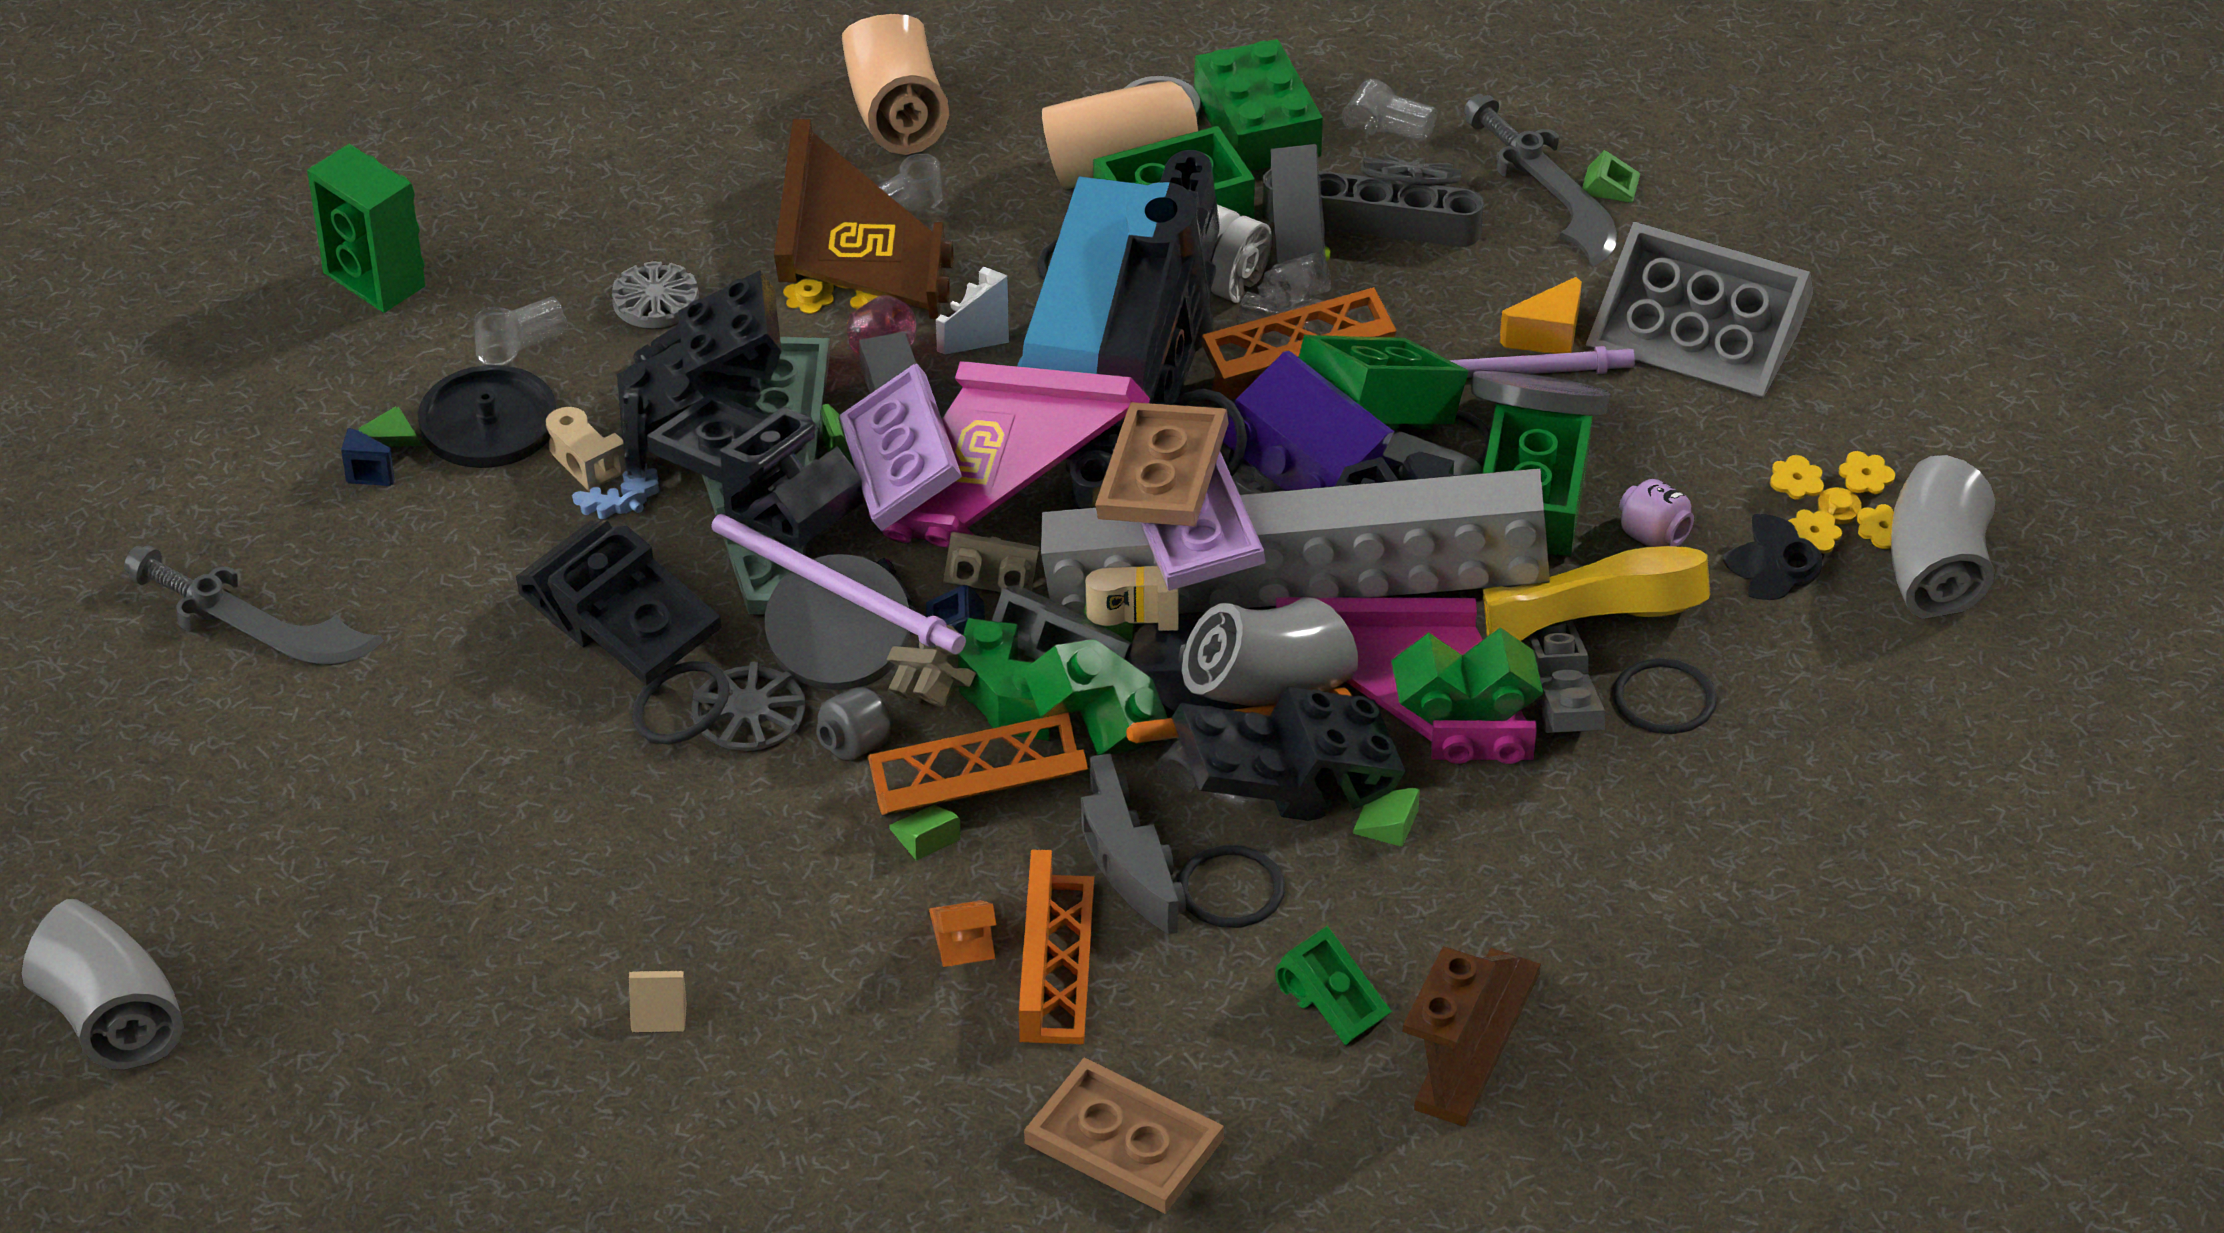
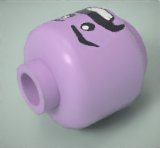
M1648 479L1638 487L1631 486L1620 500L1619 510L1622 511V529L1627 535L1647 547H1677L1686 539L1693 527L1694 515L1691 513L1690 500L1685 494L1658 479Z

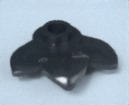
M1768 514L1752 515L1754 542L1736 547L1723 555V562L1729 570L1751 580L1748 596L1761 600H1775L1785 597L1794 586H1802L1813 582L1819 576L1822 569V556L1818 548L1809 540L1799 538L1797 530L1791 522ZM1798 560L1806 566L1795 568L1790 566L1789 563Z

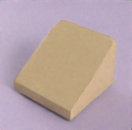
M629 972L632 1032L684 1031L687 1005L684 972Z

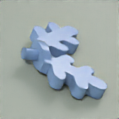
M646 464L645 477L629 479L627 471L623 473L624 482L620 485L622 497H619V492L616 488L609 489L607 491L608 495H603L599 487H592L590 492H575L572 495L573 502L581 507V512L584 515H589L597 510L599 519H606L614 513L622 514L632 510L640 513L644 508L643 504L647 501L646 498L659 492L657 470L654 468L647 469Z

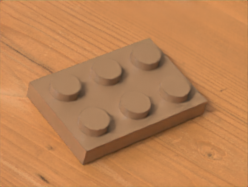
M1130 402L1095 504L1098 519L1196 526L1229 424L1227 409Z
M1084 1057L1024 1129L1025 1144L1166 1214L1224 1140V1126Z

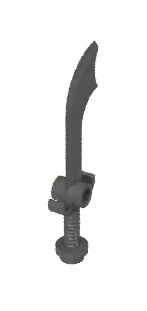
M1476 94L1470 98L1464 108L1467 123L1474 129L1488 128L1507 146L1502 148L1498 154L1497 171L1499 174L1505 177L1507 175L1508 163L1512 162L1517 170L1529 172L1570 211L1572 221L1565 230L1560 232L1559 239L1569 241L1578 246L1586 254L1589 265L1593 267L1605 260L1613 252L1617 241V230L1614 220L1597 200L1542 152L1543 145H1547L1553 151H1556L1558 149L1559 135L1550 129H1540L1536 132L1524 131L1519 134L1497 114L1499 103L1492 96Z
M150 545L134 547L125 559L124 570L129 573V578L139 585H145L153 580L184 597L177 603L176 609L178 625L187 631H191L190 613H194L197 618L202 620L219 618L292 658L316 664H337L359 659L384 641L380 635L364 634L351 629L340 620L337 614L331 619L316 625L298 626L285 623L222 589V584H229L233 588L238 587L237 572L230 567L215 568L209 574L198 576L192 580L161 563L162 554L160 550Z

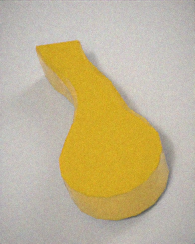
M1645 547L1627 550L1595 563L1551 576L1550 582L1517 587L1499 586L1483 589L1486 635L1488 637L1497 629L1502 628L1521 641L1546 626L1577 618L1616 613H1628L1641 617H1659L1683 612L1709 599L1708 555L1701 550L1688 547Z

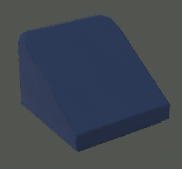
M348 428L341 448L346 482L349 484L393 485L395 477L390 448L356 429Z
M962 585L926 602V617L937 616L944 620L946 625L952 626L959 634L963 635L968 618L985 620L984 601L971 586Z

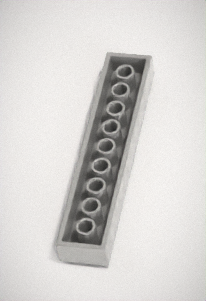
M1540 469L1240 495L1264 549L1266 563L1180 587L1179 614L1207 612L1210 608L1220 603L1234 604L1243 608L1276 606V597L1371 598L1550 582ZM1096 508L1042 512L1041 556L1049 598L1083 616L1086 604L1085 580L1092 571L1112 567L1158 566L1140 522L1098 519Z

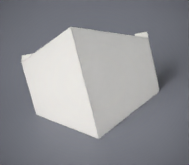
M983 267L979 271V285L969 282L962 302L960 304L954 301L950 303L951 309L956 312L950 317L940 315L936 319L937 352L950 354L1009 343L1007 275Z

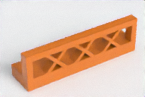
M1373 287L1203 334L1201 344L1215 371L1212 391L1220 392L1229 400L1238 398L1283 352L1290 351L1297 357L1299 356L1304 335H1317L1303 329L1308 321L1319 319L1334 325L1330 333L1323 334L1322 336L1395 337L1397 330ZM1368 305L1375 320L1360 323L1346 316L1349 310ZM1272 331L1291 337L1287 345L1274 347L1260 340L1265 333ZM1233 343L1246 348L1247 351L1244 357L1225 361L1218 346Z
M1069 713L868 755L882 816L1074 775L1088 770L1084 749H1076ZM1059 727L1064 750L1063 754L1044 758L1029 748L1039 730ZM1030 732L1023 743L1012 737L1013 735ZM1001 738L1018 749V752L1009 765L994 768L979 757L990 740ZM980 743L974 754L962 747ZM952 749L969 761L960 776L945 779L929 768L940 751ZM931 753L924 765L913 758L914 756ZM1024 754L1033 759L1019 763ZM901 759L919 771L909 787L888 791L882 763ZM974 765L984 770L969 774ZM924 775L934 780L932 782L919 784L923 779Z
M1031 850L1019 1001V1042L1084 1044L1094 876L1052 875V850ZM1052 890L1083 891L1082 901L1065 912L1051 900ZM1050 912H1051L1054 916L1057 917L1056 919H1054V920L1051 921V922H1050ZM1080 914H1081V924L1074 919V918H1076L1077 916H1079ZM1066 925L1080 936V940L1065 951H1062L1048 938L1049 935ZM1047 952L1054 957L1049 962H1047ZM1079 954L1078 964L1071 959ZM1061 965H1064L1077 976V981L1059 992L1046 981V976ZM1046 993L1051 999L1044 1003V994ZM1075 994H1076V1004L1072 1003V1002L1069 1000V999H1070L1072 996H1074ZM1059 1005L1075 1018L1074 1029L1042 1028L1043 1017Z

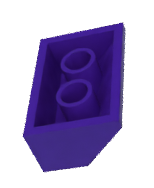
M1290 351L1283 352L1234 403L1244 419L1247 435L1244 459L1284 491L1335 487L1345 467L1382 457L1394 433L1388 426ZM1229 415V424L1223 442L1235 451L1237 436L1234 422Z

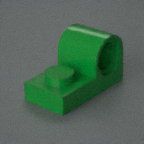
M1328 925L1288 951L1281 959L1282 961L1276 966L1275 978L1280 990L1286 995L1292 993L1299 999L1300 1002L1297 1005L1302 1009L1314 1003L1345 1046L1384 1020L1392 1012Z

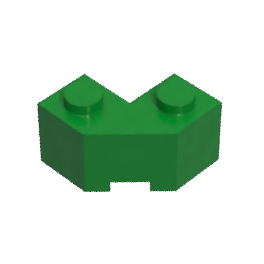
M968 618L963 634L966 643L963 650L958 654V668L970 669L976 674L970 687L959 686V692L970 704L973 703L982 712L992 728L1044 718L1040 717L1023 670L1032 663L1018 661L1017 624ZM1052 727L1039 730L1034 739L1049 741ZM1030 732L1013 736L1026 738Z
M1502 628L1494 631L1463 655L1428 632L1391 660L1400 704L1431 725H1433V720L1507 721L1543 694L1534 650Z
M1096 639L1055 645L1023 670L1040 717L1081 711L1097 755H1112L1141 748L1147 742L1134 743L1128 740L1127 728L1136 722L1168 718L1153 679Z

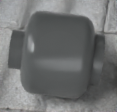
M866 687L853 688L828 699L821 705L818 713L817 737L821 745L842 760H856L883 747L888 742L894 723V716L888 701L883 696L876 694Z

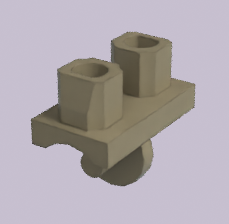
M952 531L943 582L968 585L974 588L1002 592L1003 588L1020 586L1032 592L1039 546L1001 540V537L996 536L987 538Z
M946 625L947 628L957 632L952 626ZM920 641L919 648L893 646L886 659L898 666L888 690L916 704H920L923 699L933 705L945 707L954 685L970 687L976 674L970 669L954 668L951 666L958 660V654H953L939 646L930 648Z

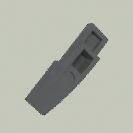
M1573 621L1551 624L1524 638L1525 644L1534 650L1543 694L1536 699L1545 732L1605 730V709L1589 677L1588 653Z
M1111 754L1090 757V789L1092 795L1081 797V829L1089 850L1110 884L1132 908L1167 934L1177 933L1179 914L1186 913V899L1181 882L1173 883L1171 875L1174 874V864L1169 844H1160L1154 824L1140 826L1137 811H1128L1126 803H1129L1130 796L1125 773H1116Z

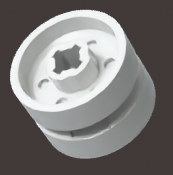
M1217 205L1220 229L1210 260L1212 264L1216 265V274L1211 291L1215 295L1239 303L1245 294L1244 285L1248 287L1253 286L1261 279L1271 251L1272 233L1267 224L1247 216H1240L1235 211Z

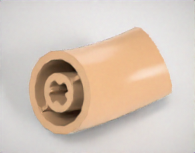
M886 14L861 19L849 25L842 33V44L848 76L858 110L877 144L891 153L908 155L922 152L936 143L946 129L949 118L948 99L942 91L933 69L924 24L919 19L909 15Z
M1172 81L1109 91L1047 106L1042 109V121L1047 147L1056 176L1064 190L1075 188L1079 176L1093 178V159L1198 131L1196 112L1190 97L1181 86Z

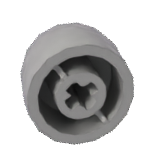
M1948 455L1930 456L1918 462L1903 485L1894 508L1891 553L1896 581L1910 612L1922 619L1963 612L1971 608L1986 595L1994 580L1995 570L1988 555L1985 533L1995 509V497L1991 485L1981 472L1969 463Z
M1304 597L1292 604L1269 610H1250L1234 604L1220 603L1210 608L1198 620L1192 630L1183 653L1182 674L1185 685L1194 694L1216 701L1246 706L1275 705L1287 687L1327 692L1352 679L1358 668V651L1353 635L1344 620L1331 606L1318 599Z
M66 899L56 905L41 921L31 937L24 955L22 967L24 986L32 993L51 1003L66 1017L79 1038L82 1051L96 1064L109 1069L124 1070L153 1063L167 1056L179 1043L184 1024L174 991L163 971L144 948L119 925L101 912L77 899Z

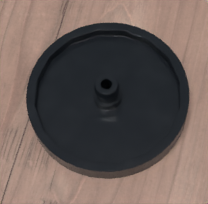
M483 365L460 370L437 382L425 394L420 403L418 421L424 443L438 457L460 466L491 468L518 462L541 449L551 436L546 428V418L557 407L550 387L531 372L505 365Z
M1179 614L1178 630H1158V623H1147L1136 634L1127 662L1153 679L1168 718H1172L1180 703L1212 706L1226 710L1258 707L1216 701L1192 693L1185 685L1182 674L1183 653L1188 638L1201 617Z

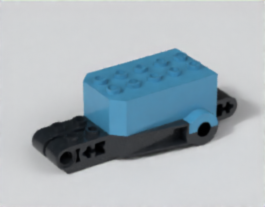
M1184 150L1174 154L1165 165L1160 183H1153L1151 185L1078 177L1024 340L1023 356L1020 358L1017 367L1131 377L1150 398L1149 404L1172 405L1178 400L1195 352L1203 347L1201 344L1202 335L1213 332V316L1209 294L1216 274V265L1212 264L1210 260L1219 234L1220 222L1212 163L1208 156L1196 150ZM1125 417L1067 457L1066 469L1071 474L1073 484L1072 500L1076 501L1077 509L1096 508L1095 504Z

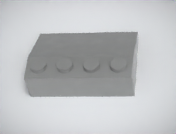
M1633 222L1586 346L1590 348L1605 346L1606 350L1633 349L1635 361L1764 398L1803 323L1813 296L1811 275L1806 270Z

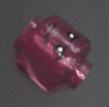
M889 295L878 296L860 306L850 314L847 321L849 344L859 356V340L905 331L911 347L916 337V318L913 311L905 302Z

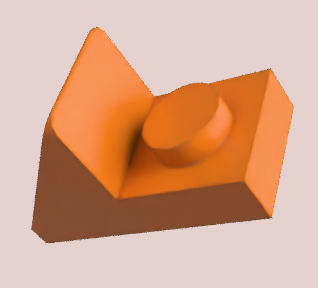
M979 900L929 908L943 967L995 959L991 926L996 925L992 903Z

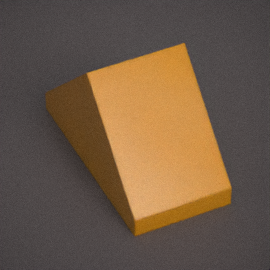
M1574 277L1503 310L1500 343L1505 348L1552 354L1571 353L1579 315L1582 281Z

